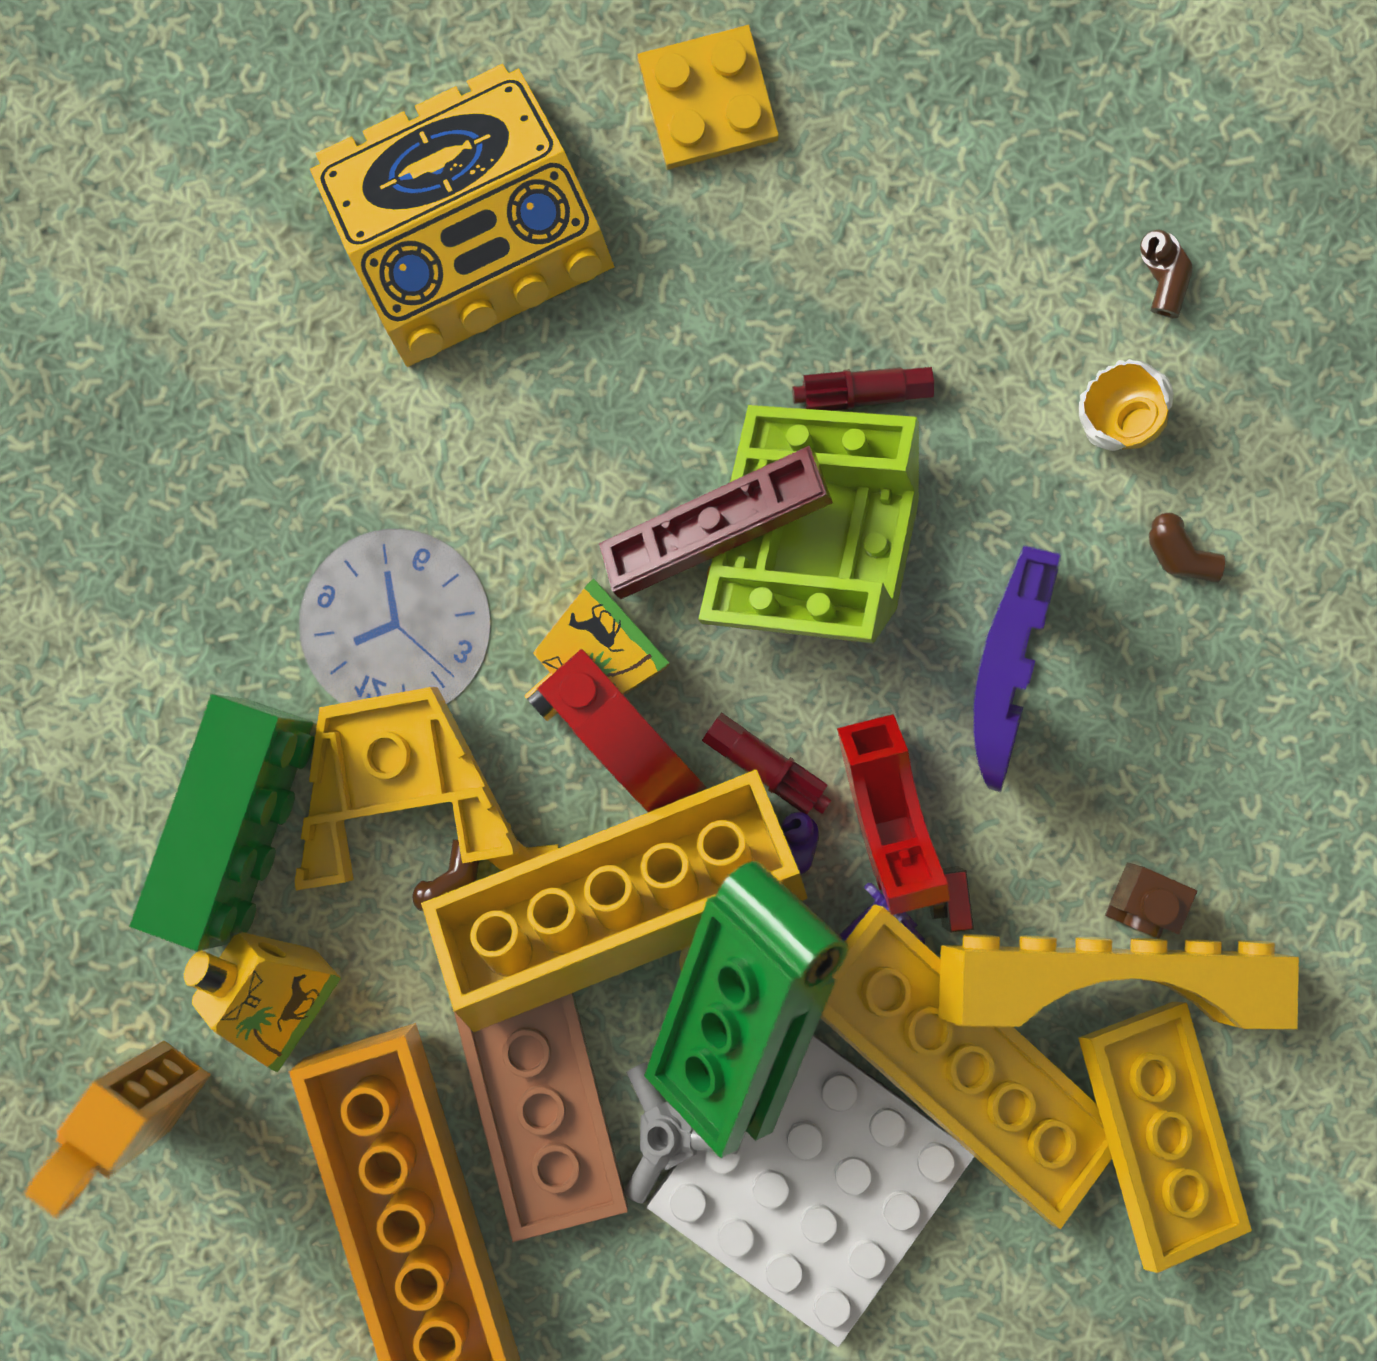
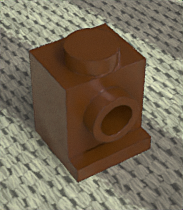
M1127 862L1105 916L1157 939H1160L1164 929L1179 935L1198 890L1143 866Z

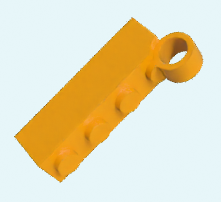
M162 1041L93 1081L56 1132L58 1136L55 1141L61 1144V1146L50 1156L32 1179L24 1196L55 1219H59L78 1199L97 1172L107 1179L169 1133L211 1074L166 1041Z

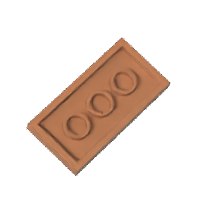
M574 993L476 1032H473L454 1012L512 1242L627 1213L628 1202L624 1194V1187Z

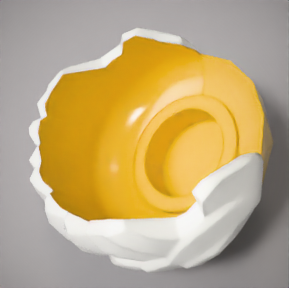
M1130 359L1127 362L1119 360L1115 366H1108L1106 370H1100L1096 380L1088 382L1087 390L1080 395L1079 402L1080 422L1090 443L1099 448L1116 451L1119 449L1142 448L1154 441L1167 426L1169 409L1173 404L1174 393L1170 380L1151 365Z

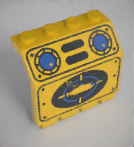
M502 63L467 80L466 82L471 92L461 96L455 86L415 105L419 117L409 121L403 111L363 130L367 142L357 146L351 136L315 153L320 164L310 168V171L346 252L386 332L406 367L433 357L444 349L473 335L484 332L502 321L529 308L536 307L544 301L583 282L590 281L615 267L601 229L566 153L519 68L508 73Z

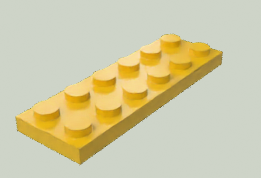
M873 905L845 940L848 945V952L843 964L832 976L836 982L821 1015V1019L1046 1222L1061 1230L1112 1159L1097 1104L1014 1027L959 1026L939 1019L941 959L893 915L891 916L885 907Z

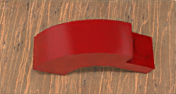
M582 648L536 688L574 730L573 732L647 812L707 788Z
M894 714L837 728L847 778L864 843L878 888L883 891L891 916L950 901L948 883L930 839L919 804L909 751Z

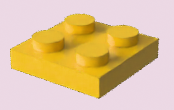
M749 25L637 54L639 68L667 170L778 141L779 135Z

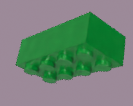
M218 694L210 695L129 927L196 952L227 945L233 936L249 931L256 913V904L251 901L258 881H263L268 876L274 863L276 850L274 847H271L277 826L278 824L283 825L287 821L294 805L295 793L290 791L297 769H303L306 766L313 751L314 736L310 735L313 721L249 699Z

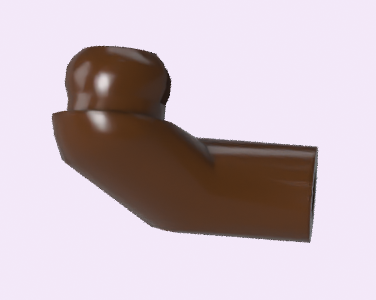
M1161 229L1152 230L1143 237L1140 243L1143 261L1158 282L1150 310L1153 313L1169 318H1178L1192 275V263L1178 240L1172 234Z
M1163 513L1156 516L1152 521V530L1149 532V543L1163 570L1171 575L1219 583L1225 568L1224 554L1196 550L1184 529L1183 519L1177 514Z
M453 839L448 871L433 881H420L414 888L412 900L418 910L423 911L421 903L477 880L479 861L462 863L458 839Z

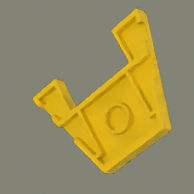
M438 687L421 688L319 707L309 782L313 783L309 815L303 819L301 839L305 840L301 867L296 868V891L354 880L344 823L346 819L438 803L452 802L462 863L520 853L519 844Z

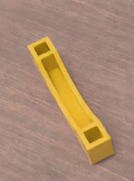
M963 935V946L941 945L939 1019L959 1026L1021 1027L1043 1007L1074 990L1103 981L1125 979L1150 980L1164 985L1194 1003L1214 1022L1242 1029H1297L1299 957L1275 953V943L1241 940L1238 941V951H1221V941L1186 939L1184 950H1167V940L1131 938L1130 949H1112L1113 939L1076 937L1075 948H1057V938L1020 936L1019 947L1000 946L999 936Z

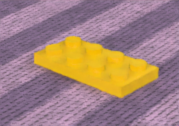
M1171 1002L1078 1037L1143 1269L1159 1273L1251 1232L1252 1229L1187 1002Z

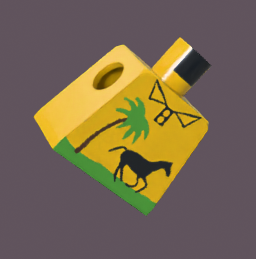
M593 578L535 649L533 654L550 673L524 696L546 721L555 716L558 712L536 688L581 648L623 695L665 670L670 663Z
M244 932L233 936L220 957L206 951L196 952L188 961L184 971L185 983L197 989L193 995L192 1005L208 1026L216 1034L275 1072L280 1070L341 980V977L327 961L312 948Z

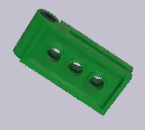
M751 861L737 868L723 882L717 895L707 898L644 1075L720 1159L739 1149L745 1132L755 1141L773 1133L836 982L832 976L841 967L848 952L847 943L758 861Z

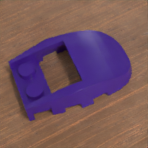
M1023 546L988 632L975 689L973 721L976 756L987 788L1000 793L1005 782L1024 708L1023 706L1013 704L1016 688L1027 689L1036 661L1025 658L1032 627L1044 629L1061 562V554Z

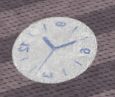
M383 529L368 532L347 541L335 549L320 564L311 577L302 599L299 632L302 650L311 672L320 685L340 703L427 687H438L447 704L471 682L484 659L490 635V613L487 598L478 576L469 563L452 547L433 536L418 531Z

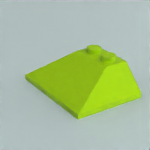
M748 405L730 482L810 446L817 456L833 503L712 558L698 620L701 624L874 643L898 606L919 502V421L917 417Z

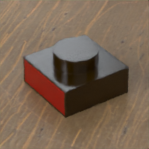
M958 866L942 868L948 883L950 901L929 906L932 919H941L942 927L950 933L974 930L967 870Z

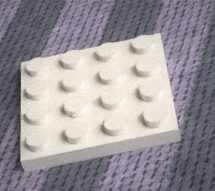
M813 1035L773 1133L755 1141L745 1132L738 1153L729 1154L721 1159L715 1152L697 1150V1155L670 1169L647 1201V1209L835 1346L839 1347L974 1156L940 1125L819 1037Z

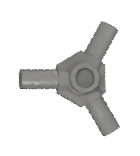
M647 1062L626 1072L645 1112L641 1115L640 1150L643 1157L624 1189V1194L636 1203L645 1202L663 1169L668 1170L697 1155V1150L714 1152L644 1077L648 1066ZM739 1149L731 1154H737Z

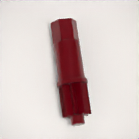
M898 367L851 372L847 369L841 372L803 375V386L792 387L794 404L804 403L806 409L828 411L844 409L849 411L853 410L854 407L901 403L905 402V400L934 397L932 367L911 369Z
M722 712L702 739L705 744L747 773L757 769L762 783L769 787V792L775 793L805 814H808L812 808L823 814L832 801L823 794L828 786L825 782L797 764L793 758L790 757L788 759Z

